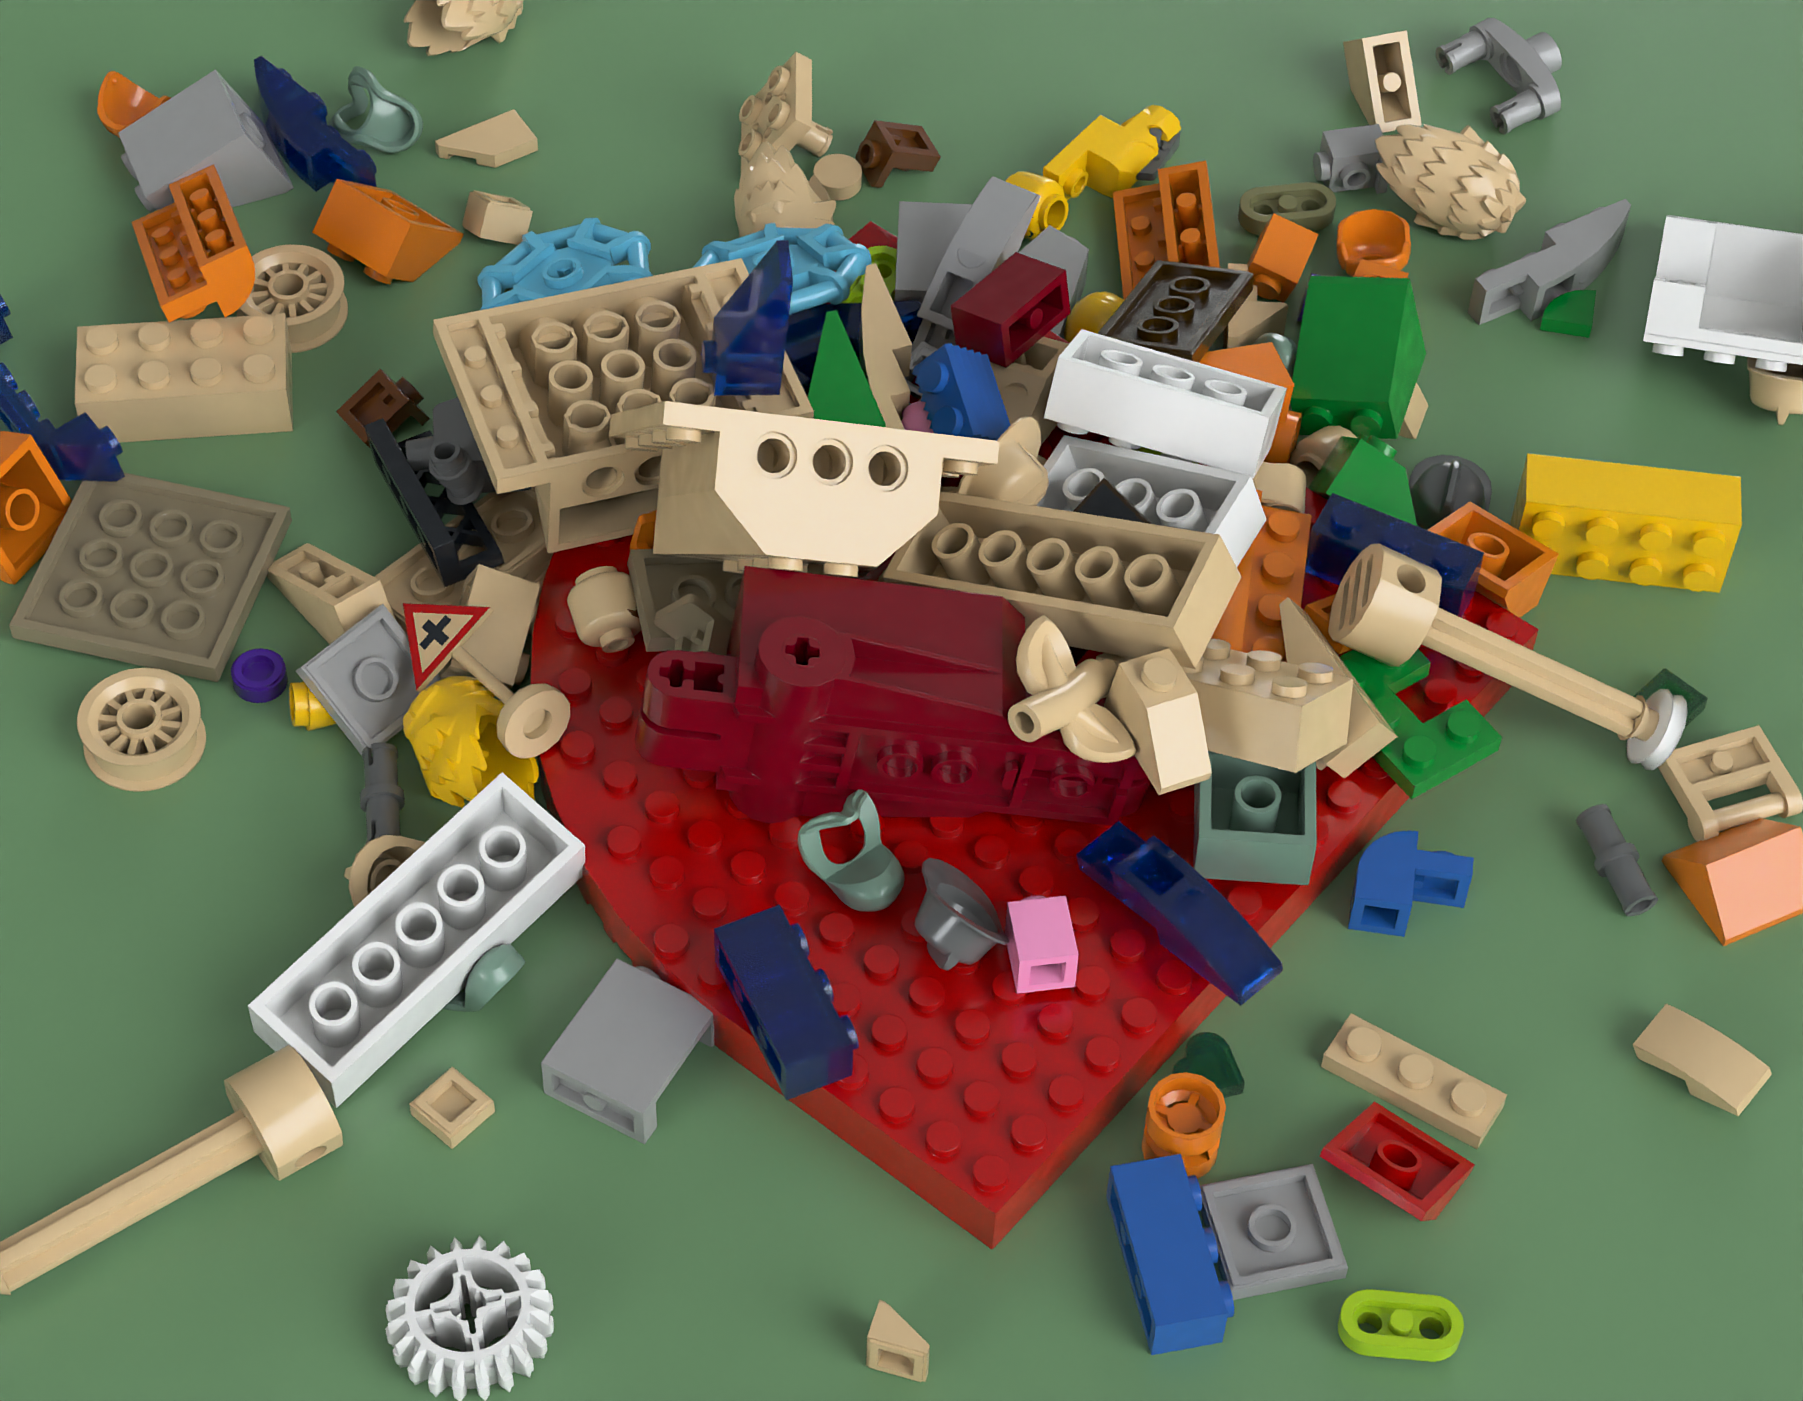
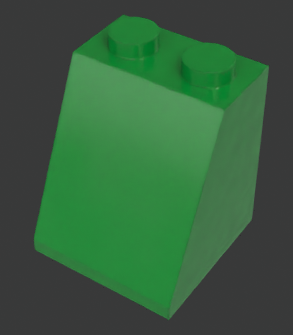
M1310 277L1292 377L1294 388L1290 401L1292 411L1302 413L1299 435H1311L1325 426H1341L1350 430L1357 438L1360 433L1367 437L1373 435L1379 439L1398 438L1426 356L1410 278Z

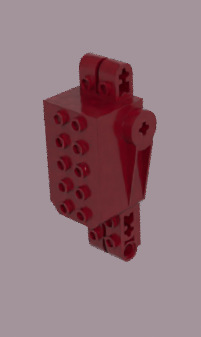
M744 566L726 655H717L709 651L667 650L657 654L650 661L634 739L636 749L641 757L652 764L716 772V789L728 790L730 799L739 811L751 819L764 823L785 822L793 817H799V815L816 817L824 813L841 812L847 797L858 789H862L871 797L877 813L881 817H973L983 812H994L1117 826L1121 816L1133 814L1140 808L1150 784L1149 778L1135 755L1117 762H1092L1082 759L1068 749L1063 742L1060 729L1044 735L1033 742L1023 741L1014 734L1008 722L1009 709L1016 703L1033 695L1026 691L1017 674L1016 666L1018 646L1025 634V617L1003 596ZM1101 698L1095 704L1105 708L1106 698Z

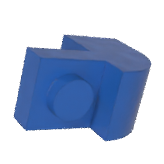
M1398 831L1378 838L1366 848L1358 864L1350 902L1348 929L1405 937L1413 901L1464 908L1472 879L1474 858L1455 855L1448 851L1431 852L1417 850L1419 831Z

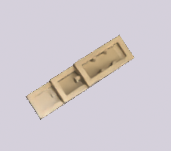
M874 263L867 265L865 270L859 331L860 365L886 423V427L904 429L901 422L903 419L902 411L909 405L910 389L904 377L909 376L912 343L877 264Z

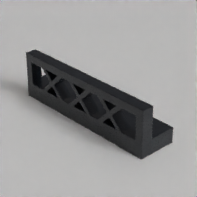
M383 418L364 425L375 464L444 587L465 580L478 564L489 568L504 564L501 550L474 504L457 505L452 503L447 497L446 487L439 497L427 495L424 490L427 483L441 485V483L430 473L429 469L414 472L407 461L406 441L433 436L430 430L397 443ZM445 513L464 516L457 528L445 526L441 520ZM463 544L482 547L485 550L460 561L457 555Z

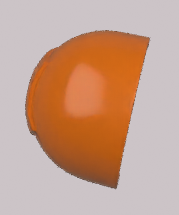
M110 71L105 76L99 90L97 113L105 128L110 133L119 137L118 132L168 101L171 97L165 95L158 98L122 74Z

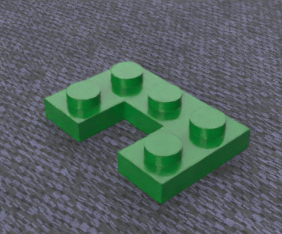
M1419 649L1399 667L1388 666L1355 650L1340 656L1345 666L1398 736L1372 756V758L1411 800L1499 750L1502 736L1467 699L1422 723L1398 698L1396 693L1428 676L1431 662Z

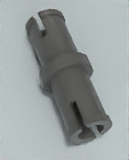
M373 743L371 748L366 746L362 751L365 788L360 792V807L366 812V844L382 835L401 836L400 810L405 805L404 790L398 786V749L389 743Z
M1606 804L1595 805L1583 811L1577 817L1576 823L1582 829L1596 857L1594 867L1599 876L1607 877L1623 906L1622 910L1626 916H1637L1650 910L1656 905L1658 898L1651 890L1637 863L1640 857L1635 845L1625 841Z

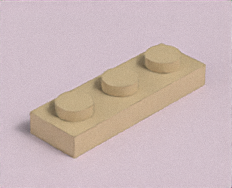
M1352 1013L1324 1053L1321 1067L1475 1149H1478L1504 1107L1507 1094Z

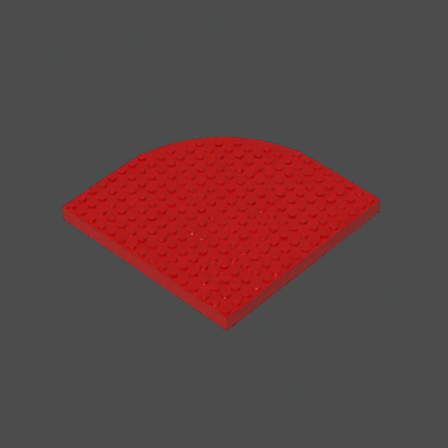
M870 221L848 240L854 244H861L867 249L874 246H889L897 249L898 237ZM828 302L786 316L783 323L774 324V320L771 319L807 398L826 312L834 311V304ZM904 326L913 345L920 326ZM844 327L860 363L859 331ZM1049 331L1045 336H1043L1068 344L1070 343L1062 337L1058 336L1057 334L1053 333L1052 331ZM915 376V378L913 379L912 383L915 384V385H917V386H919L918 384L915 383L916 378H917V377ZM910 395L909 402L911 404L919 401V399ZM1039 448L1038 455L1044 458L1041 448ZM1306 487L1305 514L1311 515L1301 601V608L1303 610L1310 603L1335 595L1347 570L1360 552L1371 544H1381L1438 571L1442 577L1439 608L1530 650L1534 649L1539 629ZM633 535L554 552L544 577L532 633L531 684L546 683L561 691L570 703V718L567 728L558 742L546 752L537 756L540 782L550 815L585 844L583 875L576 882L587 905H592L603 921L605 932L612 942H617L619 947L632 960V966H643L652 970L662 981L692 995L713 1013L714 1045L992 1250L1409 799V796L1372 757L1346 778H1343L1328 766L1322 771L1316 767L1317 846L1309 885L1193 878L1194 784L1158 795L1150 782L1140 808L1133 814L1121 816L1117 826L994 812H983L973 817H881V815H878L881 842L894 854L901 864L905 876L904 885L895 901L889 907L872 912L854 910L844 904L832 889L807 867L802 859L798 847V833L801 827L814 817L799 815V817H793L785 822L764 823L751 819L737 809L730 799L728 790L716 789V772L652 764L641 757L637 751L634 739L647 669L650 661L657 654L664 651L646 652L642 630L634 636L635 641L630 647L618 652L607 653L602 650V647L586 645L579 639L567 603V597L571 589L576 586L575 581L577 577L588 570L602 566H613L618 572L629 574L627 562ZM896 551L867 575L858 576V578L853 579L878 581L890 564ZM1421 644L1418 649L1431 662L1428 676L1399 691L1396 695L1422 723H1425L1466 699L1484 717L1512 685ZM1088 650L1075 666L1087 659L1096 660V656L1104 652ZM1348 650L1341 654L1337 653V655L1340 657L1351 650ZM859 818L845 826L819 830L823 851L828 860L833 863H846L856 857L863 848L864 831ZM929 858L939 859L967 875L991 900L1004 933L1007 902L1021 901L1030 896H1044L1046 898L1066 896L1079 954L1075 987L1017 994L1007 944L1003 945L1000 943H996L974 964L968 965L958 962L949 970L939 968L928 952L927 941L919 934L914 925L915 917L927 891L922 873V863Z

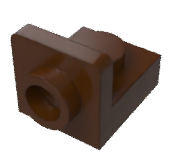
M874 120L865 139L859 145L855 156L871 187L876 188L883 187L892 168L903 171L920 170L933 172L941 158L922 126Z
M379 369L336 411L369 448L370 445L364 425L383 418L391 433H393L410 415L422 426L430 419L418 406L424 399L419 391L405 377L402 376L395 382L382 369Z

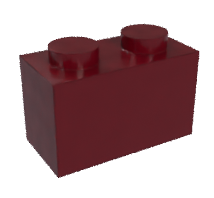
M1017 252L951 305L956 345H959L960 348L966 347L967 351L973 349L974 353L987 354L990 362L1005 368L1071 313L1066 270Z

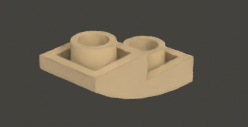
M1668 1004L1664 1005L1633 1043L1638 1059L1685 1080L1690 1095L1736 1116L1742 1113L1772 1075L1769 1066L1741 1045L1699 1019Z

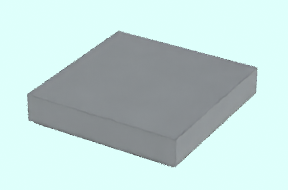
M384 604L377 607L296 670V673L361 755L366 746L371 748L373 743H385L403 729V717L407 713L412 701L419 694L416 691L408 635ZM437 674L426 688L434 682L441 680L440 676Z
M1313 1164L1200 1185L1202 1195L1201 1214L1206 1228L1211 1227L1214 1232L1218 1249L1217 1264L1222 1280H1226L1229 1283L1233 1300L1346 1278L1348 1266Z

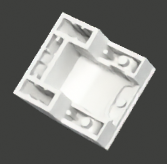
M1667 215L1643 341L1654 343L1652 352L1666 355L1683 356L1684 347L1705 350L1704 360L1734 364L1736 355L1757 358L1755 367L1765 370L1786 372L1788 363L1803 365V234Z

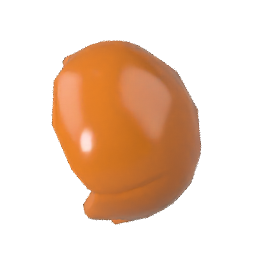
M1378 209L1357 211L1341 220L1337 228L1336 243L1337 259L1341 269L1353 277L1360 260L1364 259L1401 271L1408 264L1411 253L1410 226L1408 222L1391 211Z

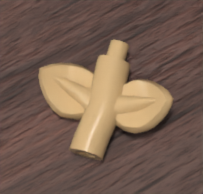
M1045 615L1034 620L1023 635L1016 656L1017 674L1026 691L1033 696L1016 703L1009 709L1008 722L1014 734L1023 741L1033 742L1044 735L1060 729L1063 742L1068 749L1082 759L1092 762H1117L1137 753L1135 744L1123 724L1109 710L1095 704L1109 693L1117 670L1116 663L1109 658H1104L1101 661L1087 659L1075 666L1068 644L1054 622Z

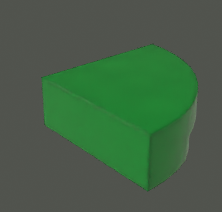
M1575 290L1556 297L1548 304L1543 313L1540 330L1589 338L1593 324L1596 290Z

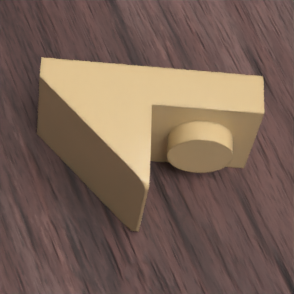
M1228 263L1227 269L1248 271V264ZM1253 285V291L1223 330V349L1253 345L1265 333H1277L1284 336L1288 305L1282 302L1257 301V285Z

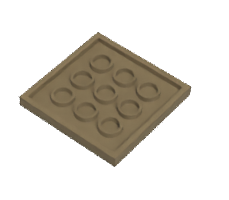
M89 466L9 624L12 637L218 682L266 579L268 569L272 565L292 522L290 507Z

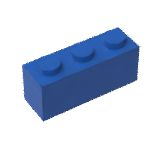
M1181 1154L1110 1166L1106 1197L1151 1355L1223 1342L1227 1318L1234 1316V1302L1229 1283L1226 1280L1218 1281L1214 1264L1218 1262V1249L1214 1232L1211 1227H1202L1198 1211L1202 1210V1195L1197 1177L1195 1175L1187 1176Z

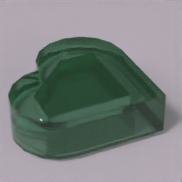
M1200 1032L1189 1039L1185 1048L1184 1058L1174 1065L1172 1074L1188 1072L1202 1075L1215 1083L1224 1098L1242 1094L1245 1082L1225 1039L1211 1032Z

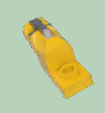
M1158 105L1145 107L1140 113L1121 125L1099 115L1043 167V176L1055 180L1062 186L1067 201L1071 197H1078L1085 186L1113 198L1114 191L1130 189L1139 180L1153 181L1156 179L1158 169L1165 166L1179 147L1180 121L1171 111Z

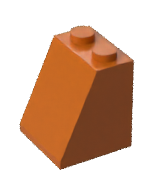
M0 431V580L7 584L15 585L46 553L72 499L32 435Z

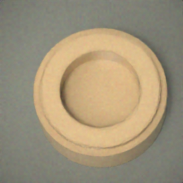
M831 154L819 159L814 166L813 175L817 176L831 200H846L855 196L860 191L862 186V168L853 157L844 154Z

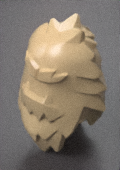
M415 0L404 18V23H409L407 43L413 48L428 46L426 52L428 56H436L451 50V53L459 52L488 37H491L500 44L505 40L508 30L515 28L517 16L522 14L524 0Z
M1424 124V127L1399 125L1396 126L1399 134L1383 135L1375 139L1376 148L1383 163L1376 164L1380 175L1389 184L1392 191L1417 212L1413 222L1421 226L1437 229L1440 235L1458 236L1463 240H1476L1485 238L1494 231L1506 233L1514 214L1527 201L1520 192V181L1508 157L1504 153L1500 155L1488 140L1484 142L1469 125L1464 127L1460 133Z
M765 141L758 147L751 160L744 162L739 189H736L734 195L735 217L739 238L764 230L765 224L775 223L776 227L818 228L824 224L835 225L833 213L836 208V201L830 199L817 176L812 175L810 180H807L802 169L794 162L791 153L783 145L776 151L769 142Z

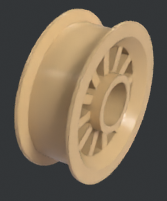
M289 244L271 247L252 256L255 265V282L248 299L237 310V316L285 313L291 353L317 348L330 341L340 332L348 316V303L343 293V272L339 264L330 255L310 246Z
M134 668L115 673L95 685L85 696L78 710L77 729L83 743L86 762L97 778L112 787L136 792L164 788L179 781L191 772L203 755L206 745V730L201 719L198 696L189 683L169 671L157 668Z

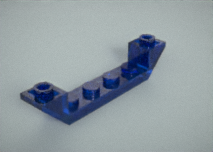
M1 295L0 344L13 338L4 320L11 313ZM3 362L0 363V420L10 432L32 435L59 480L117 482L125 477L116 457L123 453L122 447L107 425L99 429L86 412L55 429L48 418L39 422L38 418L41 415L35 403L25 390L19 393L15 392L19 389L15 379Z

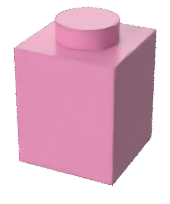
M1030 896L1021 901L1007 902L1005 934L1010 941L1007 944L1017 994L1075 987L1079 954L1066 896L1048 898L1044 896Z

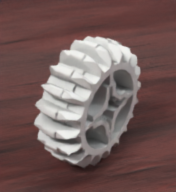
M480 1235L473 1244V1249H463L462 1244L454 1237L450 1244L451 1252L442 1255L440 1251L430 1245L427 1252V1265L410 1260L407 1267L409 1279H395L393 1286L395 1299L388 1300L386 1305V1316L390 1322L385 1330L388 1343L395 1347L393 1355L396 1364L400 1368L408 1367L409 1379L413 1381L414 1385L428 1380L429 1391L435 1397L448 1386H451L453 1396L458 1401L463 1400L467 1389L477 1388L479 1396L486 1401L490 1395V1385L498 1383L510 1393L511 1388L514 1386L512 1373L515 1372L530 1378L531 1372L534 1370L532 1358L545 1357L548 1350L546 1338L552 1336L554 1331L553 1316H550L553 1310V1299L551 1293L548 1290H544L546 1288L545 1277L540 1272V1269L531 1271L530 1259L526 1257L525 1252L511 1258L510 1248L504 1241L493 1251H487L486 1241ZM481 1287H487V1288H491V1289H494V1290H487V1289H484V1288H481ZM451 1291L445 1299L437 1301L440 1297ZM466 1303L470 1305L472 1317H477L474 1319L475 1334L470 1333L468 1320H463L466 1318L464 1308ZM507 1334L500 1341L488 1347L495 1338ZM443 1347H454L462 1352L448 1350Z

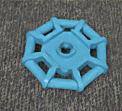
M585 218L581 224L541 234H535L533 231L522 235L523 241L495 265L484 267L477 279L482 289V307L480 310L653 276L649 270L648 254L651 250L650 240L639 231L628 233L603 225L598 218ZM628 260L629 265L615 266V264ZM513 288L512 290L504 293L506 289Z
M775 223L765 224L764 230L728 242H710L703 247L702 257L693 268L742 258L770 319H773L774 324L785 322L786 316L828 302L837 305L845 301L849 297L851 285L858 276L865 274L866 266L871 264V254L865 246L854 244L843 236L842 229L836 225L824 224L818 228L776 227Z

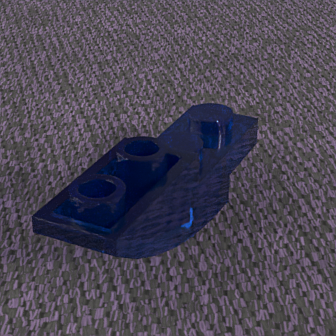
M263 56L254 59L258 95L265 126L276 149L291 169L316 192L330 182L334 184L336 179L377 187L375 178L377 169L374 161L367 152L361 149L357 150L345 141L334 127L327 125L326 116L328 111L321 97L315 92L307 91L295 82L285 69L277 68Z
M1118 821L1076 854L1079 869L1155 927L1161 945L1238 1005L1244 1004L1284 971L1282 962L1244 917L1199 872L1154 835L1147 841H1144Z

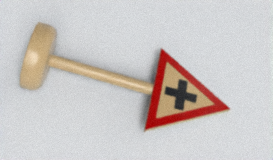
M403 603L416 691L420 693L453 657L505 704L497 720V737L510 754L519 758H533L546 752L558 742L566 730L570 718V703L561 691L546 683L530 684L519 689L514 694L462 647L494 611L491 607Z

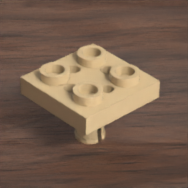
M795 52L783 66L774 68L767 83L755 96L750 95L744 101L739 113V120L742 122L741 142L738 153L741 156V172L744 162L746 160L750 161L758 147L765 141L769 142L776 151L782 145L788 151L797 145L811 152L816 157H821L828 150L833 139V135H831L833 133L832 129L812 121V60Z

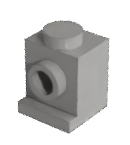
M1379 124L1323 131L1320 152H1315L1313 156V168L1317 181H1323L1324 185L1333 192L1374 187L1377 194L1385 193L1388 183L1376 168L1377 163H1383L1375 139L1383 136Z

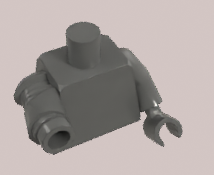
M458 396L437 404L433 409V436L406 441L407 460L413 471L429 469L430 473L441 485L446 487L449 500L457 505L470 504L476 501L481 493L496 492ZM528 487V488H524V489H519V490H514V491H526V490H531L532 487Z

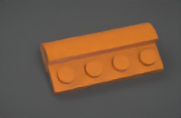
M1206 160L1158 169L1159 183L1113 192L1124 300L1157 260L1220 268Z
M213 164L169 184L174 203L131 222L160 307L169 323L178 318L187 319L203 312L207 305L216 301L226 318L246 302L254 286L255 265L218 171Z
M1256 490L1261 502L1262 491ZM1262 505L1267 520L1237 567L1242 577L1211 639L1227 641L1231 645L1230 649L1248 653L1257 650L1275 652L1281 655V661L1287 662L1279 604L1289 597L1301 608L1311 515Z

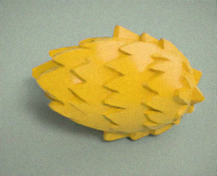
M449 676L434 682L418 694L403 717L405 737L409 739L414 749L427 788L434 798L463 808L465 805L464 799L470 802L503 772L534 800V783L537 782L539 777L535 757H516L504 748L497 737V720L505 704L494 698L495 695L486 687H483V684L476 678Z

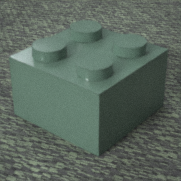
M1208 751L1212 770L1211 776L1208 780L1194 784L1193 878L1309 885L1317 846L1316 762L1294 773Z

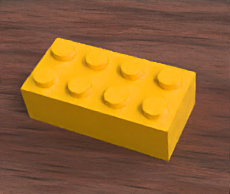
M1527 453L1510 525L1559 554L1551 572L1553 575L1581 577L1588 580L1599 579L1635 583L1642 586L1653 585L1689 589L1696 592L1720 593L1742 526L1741 477Z

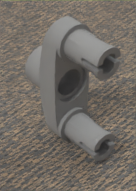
M1487 18L1471 26L1469 32L1460 38L1436 48L1437 62L1441 68L1445 67L1447 74L1451 75L1456 70L1480 59L1487 60L1517 93L1515 97L1490 108L1491 121L1496 128L1499 127L1500 133L1505 135L1512 129L1535 118L1542 120L1560 111V93L1551 73L1561 68L1562 57L1556 42L1546 32H1540L1525 40L1501 21L1495 18Z

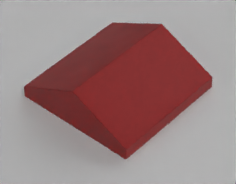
M1375 1101L1328 1142L1320 1153L1321 1158L1420 1221L1436 1220L1470 1175L1475 1165Z

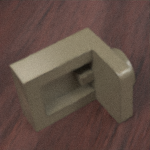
M688 594L656 612L654 624L676 640L674 650L709 651L717 655H726L733 622L696 595Z

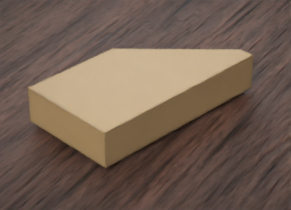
M513 109L435 141L436 154L440 158L450 159L451 156L457 155L476 159V164L496 168L538 151V142L534 133Z

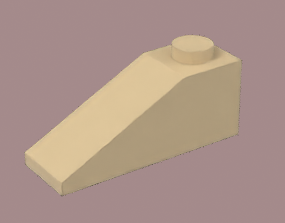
M309 543L274 561L268 569L267 578L329 644L382 604L395 618L379 579Z
M1287 597L1279 604L1287 663L1295 665L1303 663L1326 664L1333 668V674L1353 678L1347 744L1316 761V767L1322 771L1328 766L1340 776L1346 778L1398 736L1310 616Z

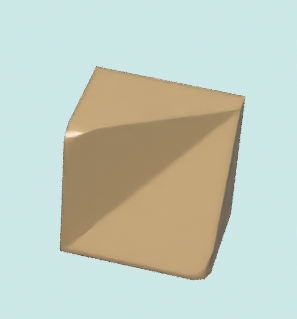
M474 190L469 193L462 225L479 238L519 245L523 241L522 235L528 233L533 211L515 198Z

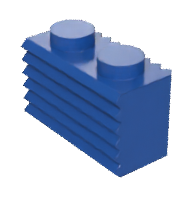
M947 343L914 366L912 374L917 375L915 383L919 385L918 392L923 394L921 401L926 403L924 410L929 412L927 420L931 421L930 429L934 433L997 441L1008 427L1011 426L987 354L981 355L980 352L974 353L973 349L967 351L966 347L960 348L959 345L953 346L952 343Z

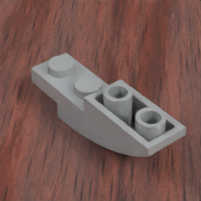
M993 176L989 179L959 226L927 290L917 314L923 320L913 342L911 353L922 341L937 349L947 343H952L953 346H956L951 305L1015 252L1018 253L1041 197L1040 195Z
M1623 199L1606 207H1598L1591 213L1570 222L1559 223L1550 230L1545 231L1541 251L1537 253L1531 252L1520 260L1498 269L1487 270L1479 277H1476L1468 314L1478 325H1481L1520 308L1530 321H1533L1543 316L1548 304L1556 297L1570 291L1584 290L1604 271L1614 257L1623 239L1631 204L1626 199Z

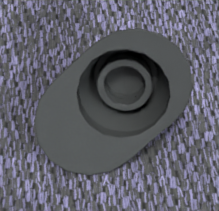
M1453 455L1429 457L1415 466L1409 479V488L1419 535L1470 501L1487 512L1489 510L1492 495L1491 481L1485 471L1470 460Z
M929 858L922 863V873L927 891L915 917L914 925L919 934L927 941L928 952L939 968L949 970L958 962L968 965L974 964L996 943L1006 945L1010 942L1007 935L1003 932L999 917L991 900L976 883L954 866L939 859Z

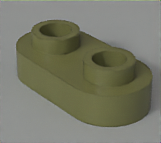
M1315 182L1255 187L1242 195L1239 204L1238 221L1245 230L1256 235H1260L1273 213L1311 231L1321 230L1329 226L1334 219L1336 196L1331 189Z

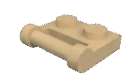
M1759 725L1674 749L1669 758L1658 767L1686 814L1690 832L1697 842L1719 835V831L1760 818H1767L1777 814L1782 818L1800 814L1803 810V799L1797 785ZM1766 784L1771 792L1767 795L1712 810L1707 802Z

